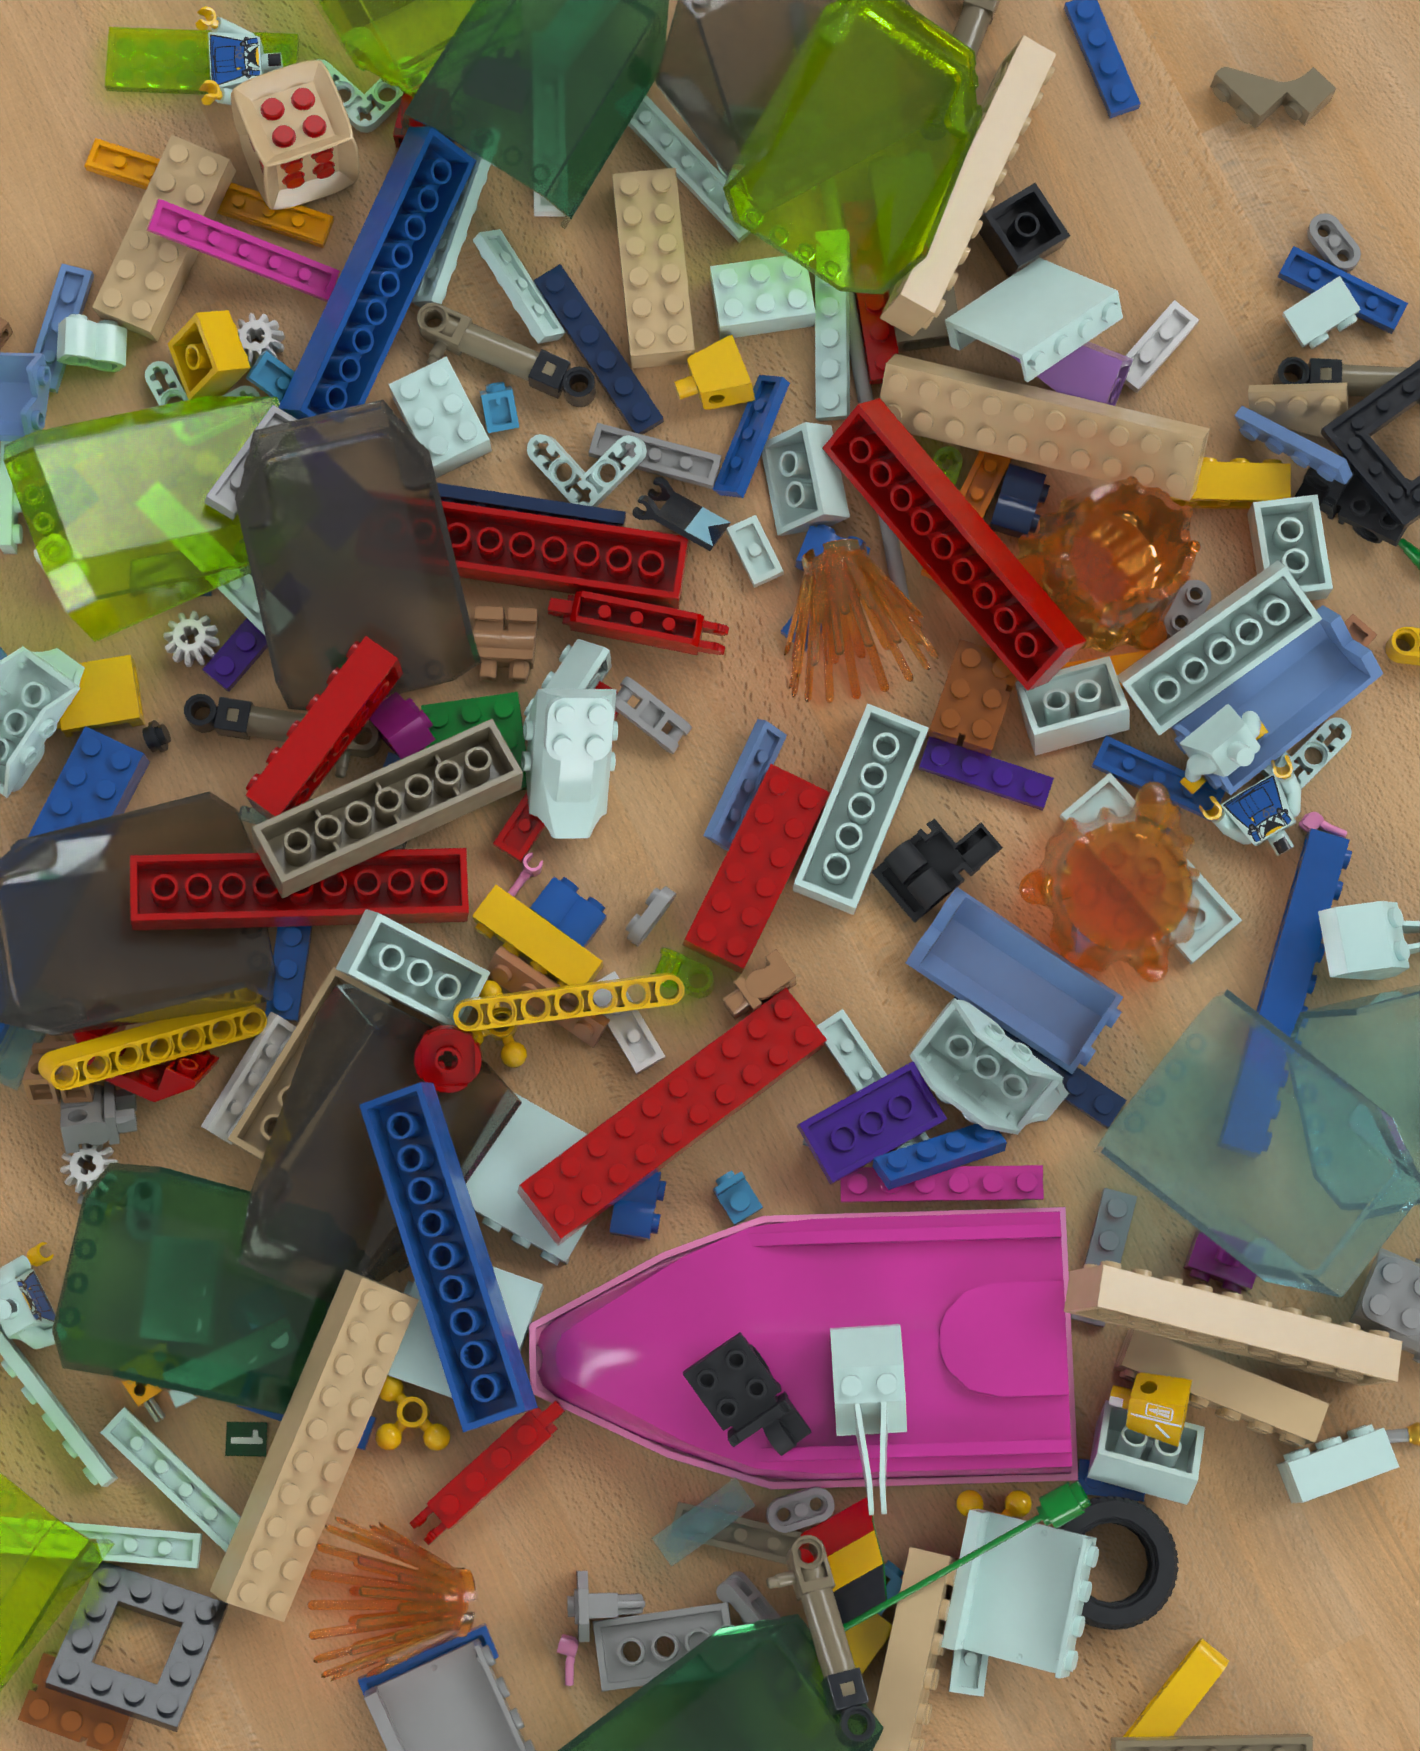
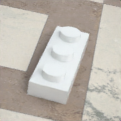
M1174 300L1126 354L1127 357L1133 359L1124 384L1135 393H1138L1194 329L1199 319Z
M614 971L598 981L619 979ZM598 989L593 995V1002L597 1006H605L611 1000V993L607 989ZM626 991L627 999L633 1002L628 992ZM638 1010L603 1014L610 1019L608 1027L636 1074L665 1058L663 1051Z

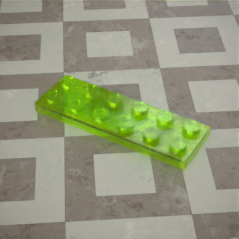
M109 27L105 74L106 91L209 94L206 91H199V88L206 80H211L208 32L213 31ZM252 32L255 36L260 37L264 54L281 52L283 67L298 63V34Z

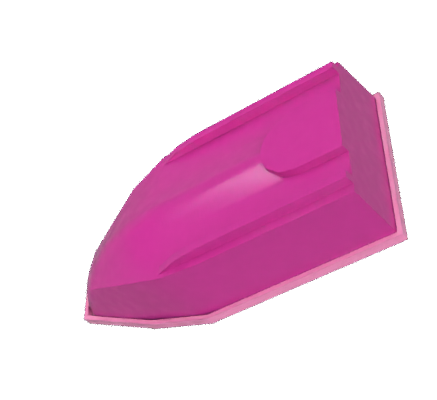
M1065 1207L774 1215L755 1218L662 1252L530 1323V1384L533 1394L550 1403L557 1400L565 1410L667 1458L768 1489L865 1487L856 1435L837 1436L830 1328L900 1324L905 1377L907 1432L888 1433L886 1486L1077 1481L1078 1459L1071 1314L1064 1312L1069 1281ZM739 1332L743 1334L750 1345L752 1344L769 1367L771 1375L781 1385V1392L776 1396L786 1392L788 1399L811 1429L812 1433L797 1442L794 1448L782 1456L771 1445L763 1428L733 1447L728 1441V1430L732 1426L725 1431L721 1429L683 1376L684 1370ZM865 1434L872 1486H880V1434Z

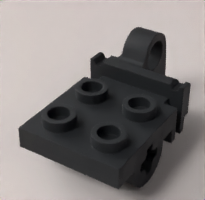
M1309 467L1295 497L1318 494L1320 511L1328 514L1329 519L1333 520L1338 513V523L1343 525L1345 522L1353 526V530L1365 540L1373 543H1381L1383 540L1397 546L1407 528L1402 530L1352 470L1353 475L1344 485L1336 480L1332 482L1327 481L1317 473V470Z
M934 818L926 824L931 829L928 835L922 829L918 830L916 835L895 848L884 859V862L872 871L874 876L914 923L965 881L960 874L964 869L970 876H973L990 858L1003 848L982 822L955 843Z
M741 1332L683 1371V1376L721 1429L725 1431L732 1426L728 1430V1441L733 1447L763 1428L771 1445L782 1456L794 1448L797 1442L812 1433L809 1426L788 1399L787 1393L783 1392L776 1396L781 1392V1385L773 1378L769 1367L757 1349L748 1343Z

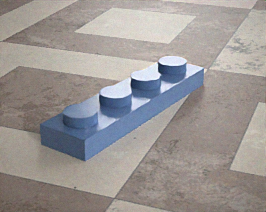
M61 264L33 352L44 353L46 365L51 370L49 391L53 393H58L67 365L57 361L58 324L71 314H83L94 279L92 271L66 264Z
M1241 406L1234 415L1240 426L1239 431L1244 437L1251 441L1257 439L1265 443L1269 450L1278 455L1284 453L1290 456L1297 465L1303 468L1309 466L1317 470V473L1327 481L1332 482L1336 480L1345 485L1353 475L1345 458L1244 406Z
M757 719L703 835L727 851L770 764L774 765L787 736L768 721Z

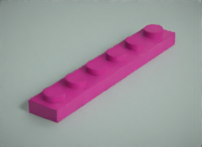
M162 199L156 201L146 230L325 302H328L340 272L337 269Z
M1043 1165L959 1166L890 1190L885 1186L873 1167H862L840 1179L841 1203L1043 1200Z

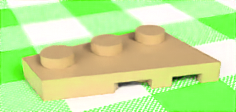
M1347 383L1249 385L1248 389L1250 410L1287 429L1324 438L1321 435L1322 428L1348 410Z

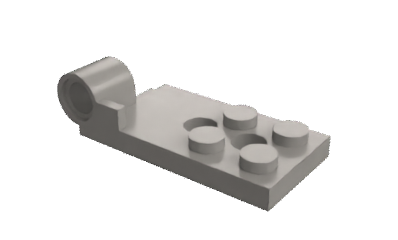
M728 1602L593 1621L602 1691L758 1669L753 1634L733 1636ZM663 1636L671 1638L675 1645L674 1652L669 1657L662 1656L657 1650V1642ZM629 1641L636 1642L641 1648V1655L634 1662L627 1660L623 1654V1648Z

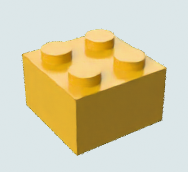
M229 310L195 313L167 343L189 401L215 399L223 396L251 368Z

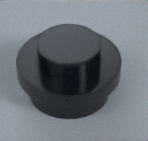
M156 720L149 722L148 727L142 730L147 747L151 752L158 750L160 752L167 751L168 743L171 742L167 727L164 724L160 725Z

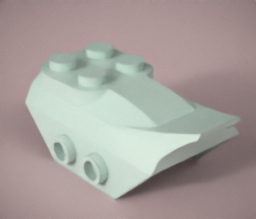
M21 647L0 660V793L6 798L9 797L11 792L20 790L43 757L45 752L44 742L54 734L58 721L80 690L79 684L85 667L58 648L43 652H32L25 647Z
M538 689L530 708L529 720L524 721L523 734L524 739L528 740L527 751L522 752L521 767L522 771H526L529 814L537 816L547 827L551 837L555 839L589 838L599 819L607 814L610 771H614L616 765L615 753L612 752V741H616L618 738V723L614 721L617 689Z
M953 998L946 1005L910 1055V1058L930 1089L935 1092L942 1102L952 1104L962 1111L963 1116L968 1121L979 1124L985 1129L1018 1135L1025 1125L1037 1121H1047L1069 1094L1062 1083L1064 1077L1036 1058L1026 1045L1020 1042L1016 1043L1007 1037L1004 1030L995 1021L964 1000Z

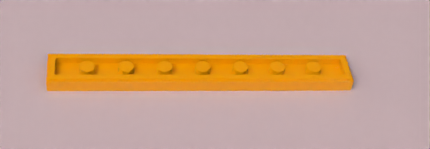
M95 138L84 167L87 171L146 190L160 159ZM232 182L217 212L218 214L324 248L334 223V216L302 205L281 210H270L259 191Z

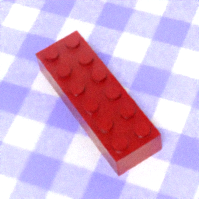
M365 636L361 643L356 641L350 647L346 654L348 660L342 668L336 667L331 672L326 681V684H328L321 695L318 693L314 695L306 707L308 713L301 722L296 720L291 725L286 734L288 739L281 748L277 746L272 750L266 760L268 765L261 775L256 773L246 786L248 792L245 796L253 809L267 819L308 802L402 677L403 671L398 658L369 637Z
M770 764L684 939L683 946L742 974L830 792Z

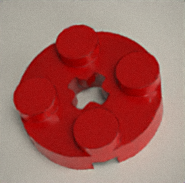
M441 1025L427 1030L423 1033L415 1049L414 1066L418 1076L425 1082L434 1083L435 1090L439 1092L453 1093L463 1090L477 1077L481 1069L482 1052L474 1034L471 1031L461 1030L456 1025ZM445 1051H450L452 1055L457 1056L458 1060H453L452 1066H445V1062L439 1060L438 1057L444 1055Z

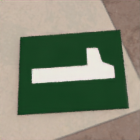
M227 1422L225 1456L266 1457L267 1422Z

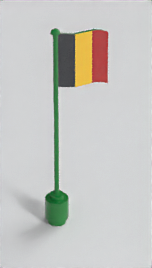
M1078 1480L1071 1484L1066 1482L1039 1497L1041 1505L1036 1507L1039 1514L888 1600L885 1564L874 1526L873 1515H869L867 1497L805 1531L801 1536H815L822 1541L836 1585L833 1588V1593L844 1630L847 1631L1040 1521H1043L1046 1526L1052 1523L1056 1529L1084 1514L1085 1508L1091 1506V1502ZM800 1549L801 1560L805 1563H812L814 1561L812 1553L809 1550ZM811 1638L809 1647L811 1650L816 1651L813 1639Z

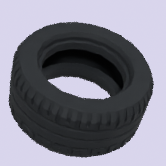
M1117 1496L1089 1499L1091 1506L1085 1508L1084 1514L1062 1525L1059 1529L1085 1535L1086 1532L1101 1524L1113 1523L1124 1526L1137 1535L1145 1548L1147 1569L1145 1578L1135 1593L1124 1600L1114 1602L1097 1600L1090 1595L1089 1601L1087 1603L1084 1602L1081 1616L1085 1617V1624L1101 1629L1118 1630L1132 1628L1156 1615L1163 1608L1164 1604L1167 1603L1168 1598L1171 1597L1172 1590L1176 1585L1175 1581H1177L1179 1569L1177 1567L1179 1561L1177 1558L1178 1552L1175 1549L1176 1544L1163 1520L1149 1507L1147 1508L1135 1500Z

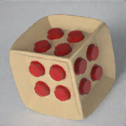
M321 60L299 62L261 74L242 82L232 90V114L236 130L239 133L242 150L256 186L270 210H281L302 205L339 192L357 181L359 177V155L350 120L336 85Z

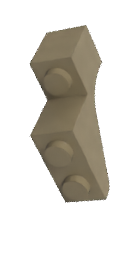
M1223 67L1215 73L1210 86L1220 101L1227 102L1235 109L1236 115L1242 122L1249 123L1255 129L1281 105L1284 106L1289 117L1293 120H1299L1305 126L1331 101L1336 90L1314 67L1302 77L1288 82H1278L1229 67Z

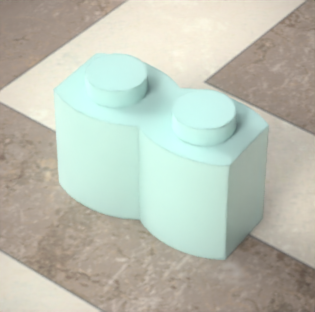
M71 314L58 324V362L74 366H87L108 372H118L126 366L127 329L118 326L116 321L101 320L99 323L88 320V317L85 315Z

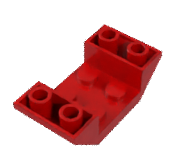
M99 1003L74 1026L72 1034L76 1042L81 1043L124 1031L129 1016L120 1013L113 1006ZM126 1048L120 1052L119 1057L125 1053ZM205 1050L104 1080L151 1102H156L195 1088L218 1063L220 1057L211 1054L209 1050ZM95 1057L88 1061V1066L93 1063Z

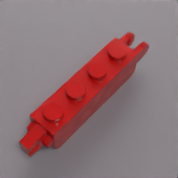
M576 591L575 595H568L567 600L550 597L547 610L548 615L563 618L562 624L570 626V631L692 655H698L699 652L723 655L725 646L716 642L701 640L702 633L725 636L729 632L727 625L705 621L704 616L698 613L587 591Z
M556 1400L544 1411L539 1407L527 1411L426 1503L428 1506L409 1524L414 1529L420 1527L432 1513H435L442 1522L436 1528L430 1530L423 1539L427 1545H430L444 1531L452 1529L550 1441L554 1437L553 1433L558 1430L553 1422L566 1410Z

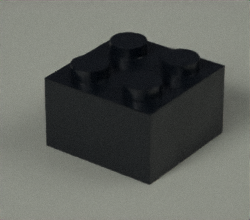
M1036 183L983 213L979 219L983 221L979 234L1008 278L1036 259H1043L1057 251L1070 237V234Z

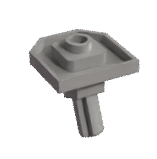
M576 1571L577 1589H574V1596H567L568 1617H574L575 1624H578L579 1642H589V1619L615 1618L618 1615L643 1613L645 1601L641 1594L589 1593L588 1571Z

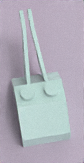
M1377 901L1318 911L1330 977L1382 980L1394 977L1410 968L1408 962L1410 954L1420 952V942L1407 944L1403 935L1420 933V921H1404L1397 902Z
M900 1324L830 1328L837 1436L856 1435L868 1498L869 1515H874V1501L865 1434H880L881 1514H887L886 1469L888 1433L907 1432Z

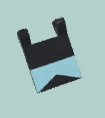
M656 477L653 484L658 485L662 492L650 489L647 495L640 496L638 502L646 507V511L635 507L632 511L633 516L639 520H654L711 551L731 522L676 493L669 482L663 477ZM654 501H666V503L659 510Z

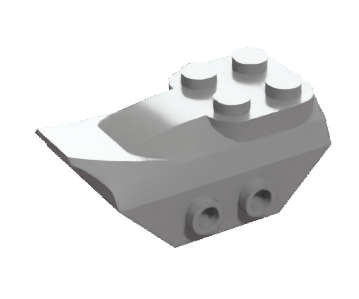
M1379 1247L1349 1322L1360 1325V1329L1368 1333L1369 1330L1389 1332V1338L1403 1341L1402 1350L1414 1354L1413 1360L1417 1363H1420V1259L1416 1258L1415 1262Z

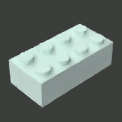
M368 909L364 911L335 968L442 1025H456L453 1019V1010L456 1004L467 998L478 997L491 973L386 916ZM465 1006L459 1011L458 1016L462 1022H466L473 1008L472 1006Z

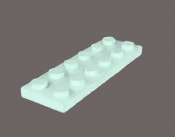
M1111 773L1107 774L1060 815V818L1190 964L1194 963L1242 921Z

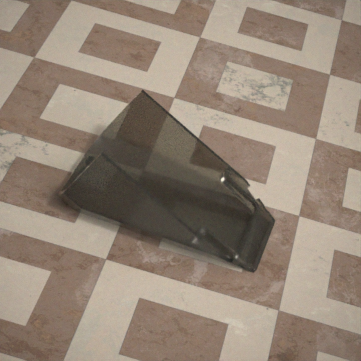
M378 400L254 430L250 442L251 449L244 463V473L240 488H237L235 501L275 682L288 709L306 710L313 696L317 693L321 695L328 686L326 681L331 672L336 667L341 669L348 660L346 654L350 647L356 641L361 643L365 636L396 656L401 665L403 675L387 697L396 691L398 694L454 681L482 663L430 452L415 438L404 422L398 419L384 400Z
M210 791L20 839L10 846L11 850L0 858V1023L58 1036L243 1008L273 999L276 970L268 927L171 930L132 929L130 855L254 853L253 846L237 808Z
M351 984L335 986L315 1017L252 1186L239 1255L241 1265L330 1304L345 1269L380 1282L397 1270L400 1273L410 1266L359 1104L416 1083L425 1082L418 1076L415 1070L414 1055L416 1046L421 1040L423 1033L434 1027ZM445 1051L444 1055L438 1057L439 1060L445 1062V1066H452V1061L458 1060L457 1056L452 1055L450 1051ZM483 1059L479 1074L466 1088L453 1093L436 1091L465 1183L468 1182L522 1103Z

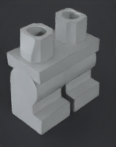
M104 1082V1086L93 1085L95 1092L93 1102L64 1103L61 1095L60 1128L66 1154L79 1152V1144L84 1143L101 1145L109 1140L110 1145L120 1144V1133L137 1131L135 1113L137 1111L135 1094L125 1089L116 1090L114 1084Z

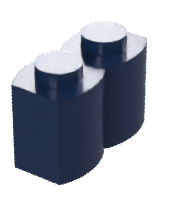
M1009 464L990 528L1023 540L1027 539L1028 532L1035 534L1041 516L1035 514L1038 502L1045 503L1050 485L1044 484L1047 475Z

